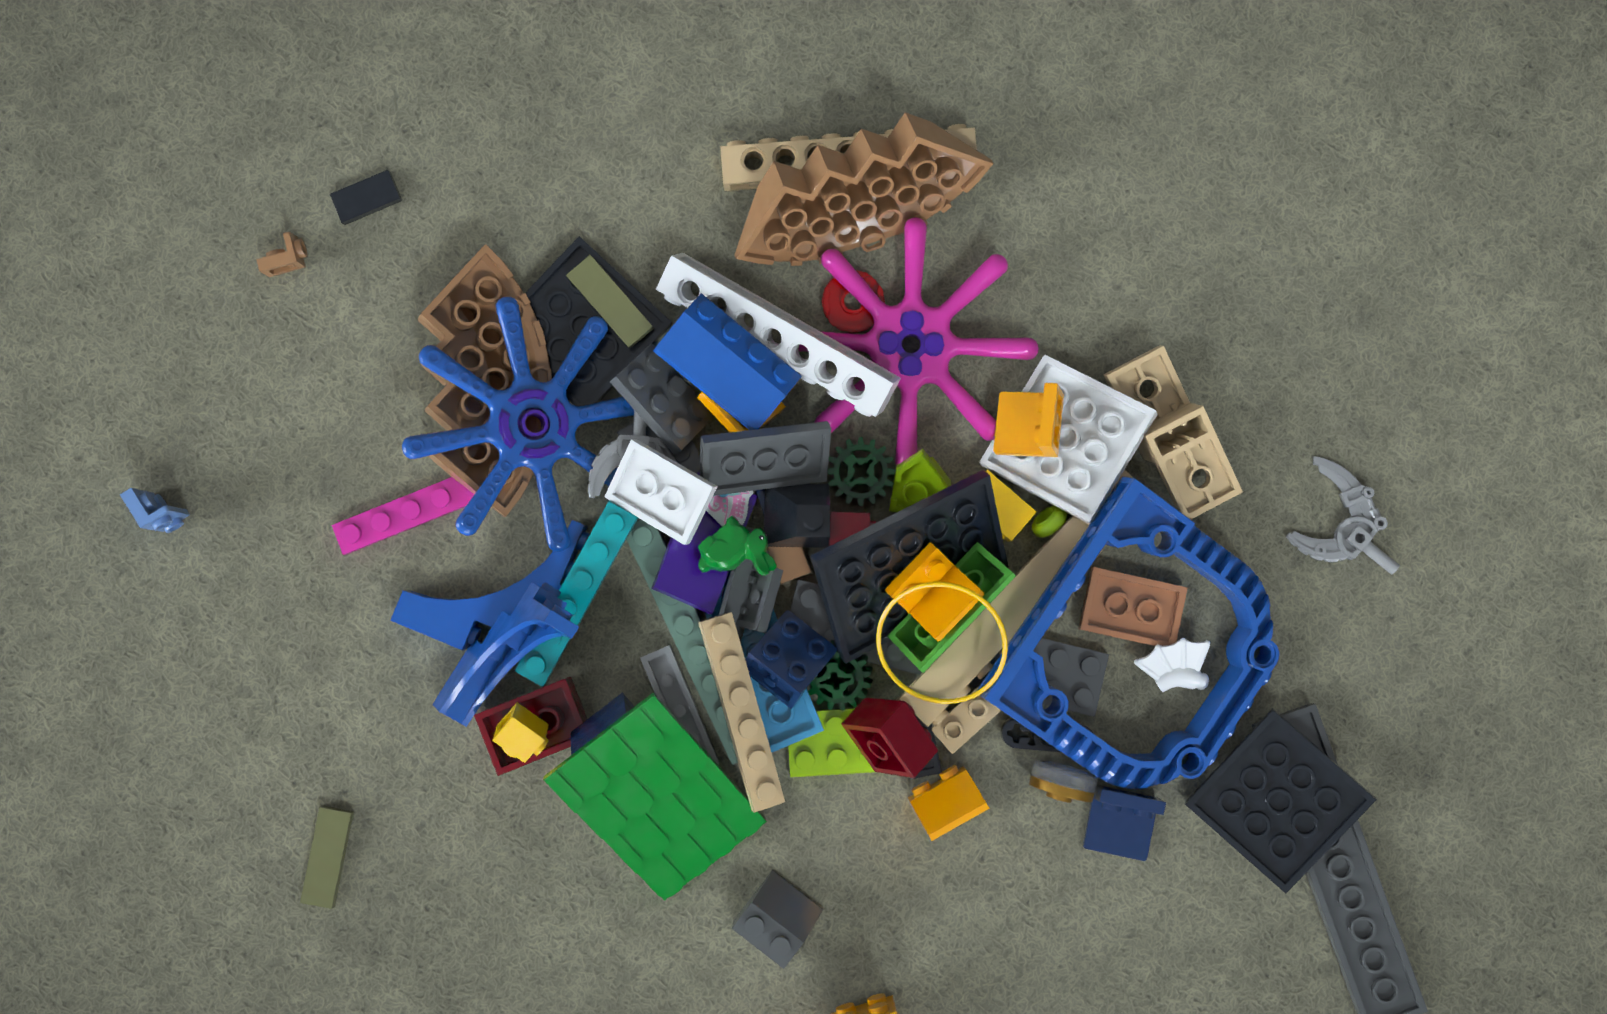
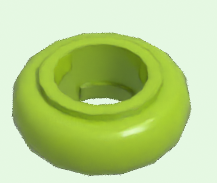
M1054 505L1044 509L1032 523L1033 534L1039 538L1054 534L1065 523L1067 512Z

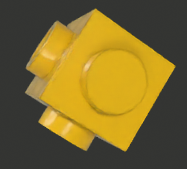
M517 702L498 723L492 741L501 746L507 755L513 758L517 757L525 763L532 754L537 756L548 743L546 734L549 724Z

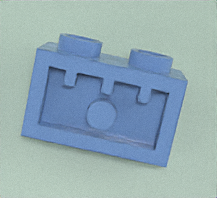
M130 488L120 494L137 524L143 529L170 533L180 528L184 524L182 520L190 515L186 509L168 506L159 494L155 495L152 492Z

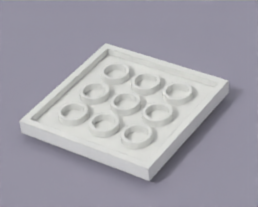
M1044 354L1022 392L1044 393V383H1058L1062 390L1064 402L1058 457L996 455L993 451L994 440H992L979 463L986 469L1090 525L1158 414L1156 410Z

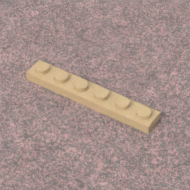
M728 612L698 621L751 810L758 812L784 803V795L733 614Z

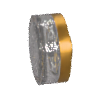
M1035 759L1029 785L1047 791V797L1059 801L1072 803V799L1092 802L1098 777L1069 764Z

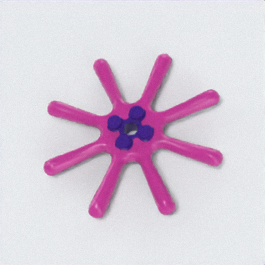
M917 217L910 218L905 223V294L901 303L890 306L882 302L839 250L834 248L828 249L821 257L823 267L871 313L874 324L869 332L861 335L820 332L853 351L867 353L874 363L901 378L897 385L900 389L901 397L895 455L896 466L917 452V394L919 389L925 384L937 385L984 440L992 441L995 439L996 419L949 373L948 365L953 357L956 355H972L1031 360L1037 356L1039 350L1038 344L1033 338H959L950 329L951 319L1007 271L1008 262L1000 254H993L984 261L942 305L930 307L924 303L921 291L927 225L923 219ZM912 336L918 339L920 348L917 352L908 353L902 348V341L906 337ZM799 345L798 352H809L804 345ZM860 379L854 387L859 391H864V381ZM837 399L816 417L814 423L828 421L832 433L855 410V405L845 399Z

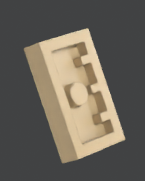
M979 695L973 699L960 702L936 727L932 728V732L953 754L1001 710Z

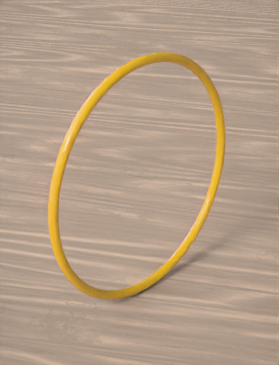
M926 582L912 586L902 591L890 601L878 622L876 645L885 671L900 688L919 699L939 704L960 703L973 699L995 683L1005 666L1008 641L1001 618L988 601L964 586L949 582ZM927 587L953 588L973 596L992 613L1000 628L1003 651L999 667L986 685L976 692L963 697L939 699L925 696L910 689L894 675L882 651L881 632L887 614L905 595Z

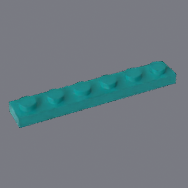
M608 501L559 590L561 594L558 598L567 603L564 610L573 614L570 621L579 626L638 519L637 516L612 501ZM561 636L551 638L539 644L520 660L515 672L544 687L571 638Z

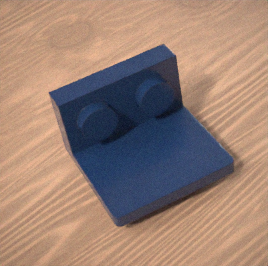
M786 610L752 648L745 661L750 677L792 709L800 700L809 684L835 655L837 648L792 612Z
M1095 784V794L1090 806L1083 847L1088 850L1146 861L1156 814L1164 815L1166 802L1158 797Z

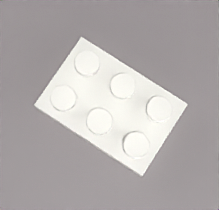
M633 439L628 445L605 494V498L680 543L687 545L690 544L718 486L643 442Z

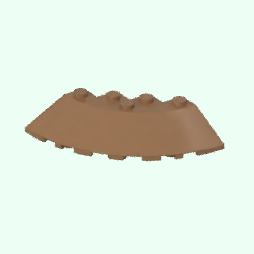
M905 112L888 138L861 129L845 154L817 145L801 170L773 161L757 187L735 252V258L758 264L773 265L774 261L790 262L791 266H802L803 261L818 260L821 264L822 254L831 248L839 250L842 255L844 251L860 246L866 252L882 248L886 238L904 233L905 223L910 218H921L927 225L926 220L940 210L945 213L952 207L950 202L963 191L968 193L994 163L990 158L933 122ZM880 240V242L877 244H874L870 247L866 246L867 244Z
M485 244L420 314L418 321L441 341L436 346L494 389L505 390L512 385L514 375L499 323L496 303L500 298L512 297L517 300L519 305L530 373L536 381L548 382L552 379L546 341L539 320L537 321L530 305L531 302L526 293H523L519 284L513 278L514 275L505 263ZM421 364L426 371L445 386L424 410L447 431L481 426L488 421L490 410L483 401ZM527 416L525 420L527 429L534 433L539 432L541 429L540 420L535 416ZM480 443L428 457L456 481L475 494L497 464L499 452L491 443ZM528 467L514 469L494 501L492 508L503 517H506L523 495L534 472Z

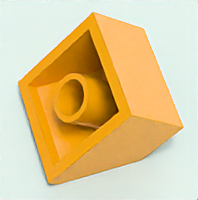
M956 765L949 767L939 774L940 780L931 785L928 781H925L911 790L913 795L908 797L931 841L990 809L964 766L959 769Z

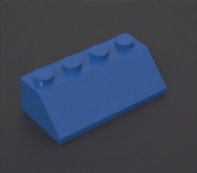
M702 293L683 312L653 350V352L748 430L759 429L802 377Z

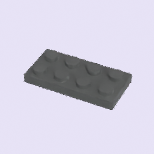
M828 421L701 436L700 476L718 486L713 496L827 481L831 427Z

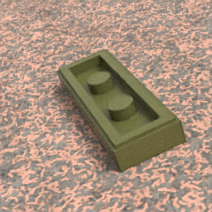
M591 255L566 275L629 349L654 329Z
M328 806L319 807L300 903L329 909L335 907L354 811Z

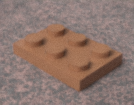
M1091 567L1078 629L1152 646L1157 644L1160 646L1174 644L1177 642L1188 588Z

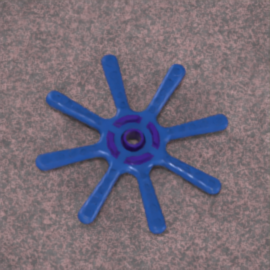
M503 297L497 301L496 311L514 375L512 385L505 390L494 389L436 346H425L419 353L420 363L483 401L490 410V417L481 426L409 436L402 443V451L407 458L417 459L480 443L493 444L498 449L499 460L455 522L457 530L465 536L475 534L512 471L518 467H528L536 476L547 544L552 551L561 552L568 548L570 539L552 474L554 463L561 458H568L590 472L593 469L591 465L597 455L577 443L575 438L577 428L587 422L634 416L635 410L623 396L585 406L572 405L566 397V390L569 384L607 333L608 325L603 318L598 316L590 317L555 376L548 382H539L530 373L518 302L512 297ZM527 416H535L540 420L541 429L539 432L534 433L527 429L525 425ZM617 467L606 479L604 484L610 486L618 469Z

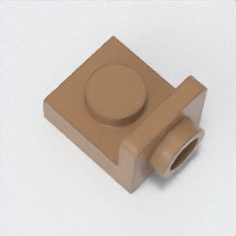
M290 231L283 233L287 251L284 249L271 250L266 253V257L256 259L259 272L272 277L305 268L304 258L308 254L305 243L301 238L298 239Z

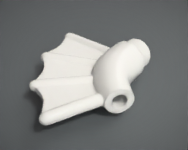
M1181 638L1171 645L1160 646L1157 644L1150 654L1143 658L1135 659L1134 664L1152 677L1162 692L1174 687L1204 690L1209 684V677L1206 673H1201L1200 670L1210 647V641L1191 642Z

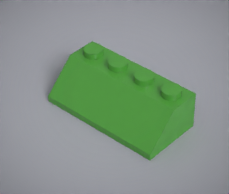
M978 542L955 565L984 592L983 598L989 603L1016 577L1012 571ZM978 601L939 642L910 614L887 637L924 673L986 607Z

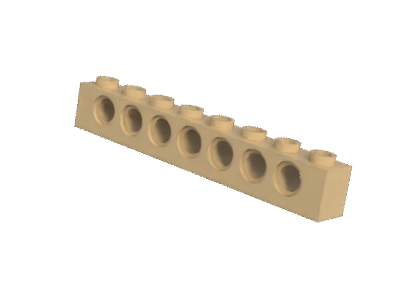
M955 124L945 130L977 150L975 127L967 128L965 124ZM893 129L885 131V134L879 135L888 138ZM859 132L854 133L852 137H841L840 134L831 133L823 135L822 139L809 140L808 136H795L790 138V141L778 142L775 138H765L759 140L757 144H746L745 141L741 140L730 141L727 143V146H720L724 191L757 189L773 161L777 162L784 155L793 158L794 163L791 167L801 170L817 145L843 153L847 151ZM750 158H758L762 161V166L756 170L747 168L745 164Z

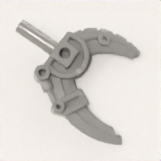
M636 411L634 412L633 435H619L617 440L610 442V445L606 444L598 452L600 455L595 457L591 465L593 469L590 470L588 481H590V484H588L589 498L600 496L606 479L620 465L628 445L633 439L643 442L676 462L674 454L660 438L646 436V422Z
M1313 456V465H1317L1319 472L1331 479L1341 490L1342 493L1339 496L1344 508L1349 507L1350 518H1346L1338 524L1333 539L1311 538L1296 531H1293L1292 534L1289 532L1286 538L1294 547L1297 546L1300 552L1305 555L1309 554L1310 558L1318 561L1338 562V560L1342 561L1345 559L1353 560L1363 551L1388 573L1394 574L1400 565L1371 542L1378 531L1384 530L1388 526L1386 518L1381 517L1379 509L1375 507L1372 500L1374 490L1371 487L1361 485L1355 476L1339 464L1325 458Z

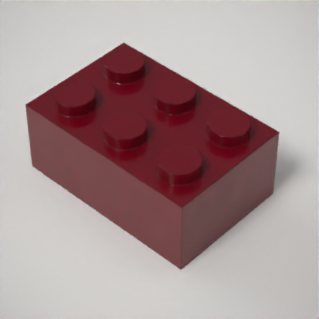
M571 676L474 715L497 776L571 747L570 732L587 720ZM517 702L549 724L546 734L548 743L537 756L532 754L525 763L517 757H510L503 751L501 746L492 741L498 723Z

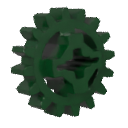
M859 437L856 445H853L851 440L847 439V448L843 450L837 446L835 451L839 456L837 458L829 457V462L834 465V468L828 469L827 473L834 476V479L828 483L829 487L837 486L839 489L835 496L838 498L845 494L847 496L846 504L848 505L852 499H857L858 506L862 507L864 499L867 498L873 505L876 503L874 495L878 494L884 498L886 493L882 488L884 486H893V482L887 479L888 476L896 473V470L887 466L893 461V457L884 458L883 454L886 447L883 446L877 450L874 448L876 441L874 439L870 441L869 445L864 444L863 437ZM865 451L871 454L866 458H856L851 453ZM871 461L872 463L866 471L868 478L859 477L850 483L849 481L855 473L853 466L862 467ZM841 462L847 467V477L843 482L839 476ZM878 462L882 469L880 482L874 476V466ZM855 485L866 486L870 491L856 493L850 490Z
M831 640L830 643L837 648L835 641ZM837 649L835 655L810 683L809 695H818L816 701L818 705L824 700L827 701L829 710H832L834 704H839L841 711H843L847 706V702L853 707L857 706L859 698L864 699L867 696L868 690L866 688H870L873 679L868 677L872 674L873 667L864 666L868 656L863 655L845 663L840 658ZM855 681H858L856 687L853 688L851 691H848L849 685L854 684Z

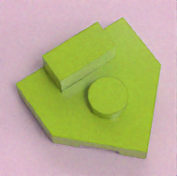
M923 448L897 465L889 511L899 512L951 486L949 477L934 457L930 458Z

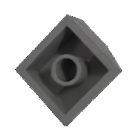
M772 869L734 919L732 929L784 969L805 942L821 915L823 908Z

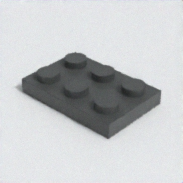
M651 343L621 370L610 383L675 455L700 432L714 415L697 398V394L677 371L653 352L655 346Z

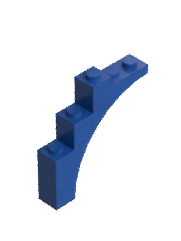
M572 520L567 529L570 539L568 548L561 552L553 551L528 576L501 591L478 598L460 600L434 598L410 590L402 591L390 621L460 650H465L469 645H473L475 640L479 639L482 630L478 627L479 622L492 627L502 610L511 615L531 582L539 587H542L543 583L546 582L560 590L575 563L573 561L578 550H582L590 536L586 532L588 526Z
M531 582L512 614L509 615L502 610L484 641L475 640L473 645H469L432 705L440 713L467 727L494 687L527 653L551 638L564 636L572 639L579 626L570 621L573 614L564 610L567 603L558 598L561 592L546 582L543 583L542 587Z

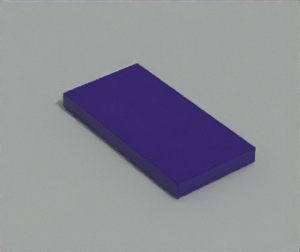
M755 494L749 497L747 516L743 523L745 527L758 497ZM705 511L690 544L684 545L671 537L651 589L703 612L712 614L729 571L720 572L711 569L708 572L702 573L698 568V562L701 558L698 546L708 536H713L722 528L707 511Z

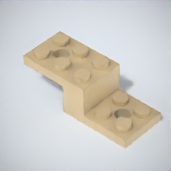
M1159 345L1103 374L1109 387L1157 411L1158 415L1147 433L1144 434L1138 449L1144 460L1155 463L1179 512L1191 520L1243 493L1204 406L1190 403L1164 346ZM1150 380L1154 385V391L1151 396L1144 398L1139 391L1140 385L1143 381ZM1203 469L1206 473V480L1204 484L1196 487L1192 482V475L1196 470Z

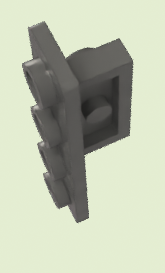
M747 527V529H748L750 532H752V531L754 530V529H752V528H748V527ZM745 559L735 570H731L719 615L732 612L740 643L745 629L762 633L767 632L783 570L776 568L773 571H769L767 575H761L749 559Z

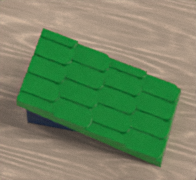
M622 692L570 732L571 756L543 776L546 784L575 814L577 813L635 874H638L664 901L678 893L685 884L704 873L711 864L730 853L737 844L746 837L753 835L767 822L760 811L753 812L751 810L749 800L654 693L634 707Z

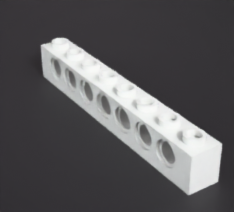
M685 253L670 257L656 288L657 291L665 295L664 299L666 301L688 308L697 298L691 291V283L695 282L699 287V295L702 293L716 306H718L717 301L719 297L724 299L727 305L725 313L791 368L799 372L802 380L810 384L818 383L827 389L826 392L831 397L849 401L855 405L854 409L865 416L870 417L873 415L876 417L884 411L901 379L899 376ZM746 313L750 314L754 319L753 328L748 327L744 321ZM772 329L780 332L782 338L780 344L772 339ZM800 344L808 349V360L800 356L798 352ZM827 360L832 361L836 365V376L829 374L826 370ZM854 377H859L864 381V391H859L854 387Z

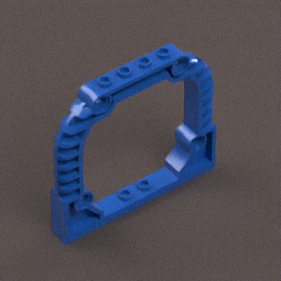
M1122 476L1092 523L1083 533L1008 643L1007 659L1000 676L980 696L1092 774L1112 785L1130 789H1145L1157 784L1168 783L1179 777V775L1188 779L1197 778L1216 760L1218 750L1224 741L1232 736L1236 729V724L1243 713L1251 708L1255 695L1261 686L1269 681L1272 670L1279 660L1278 647L1271 641L1273 621L1270 619L1271 604L1269 596L1266 594L1260 578L1243 561L1194 526L1195 523L1138 480ZM1160 532L1162 539L1160 544L1155 547L1154 538ZM1137 544L1142 552L1157 557H1169L1174 554L1221 590L1230 600L1237 619L1238 626L1231 634L1226 645L1228 667L1185 731H1173L1166 734L1151 753L1127 754L1117 750L1066 714L1069 703L1067 696L1047 683L1043 657L1033 651L1054 619L1059 618L1064 613L1067 607L1066 601L1073 592L1083 585L1086 572L1105 545L1120 548ZM1257 647H1260L1259 655L1254 658L1255 650ZM1002 654L977 690L986 685L994 676L999 667ZM1051 695V705L1043 709L1042 703L1044 699ZM1189 754L1187 762L1182 765V758Z

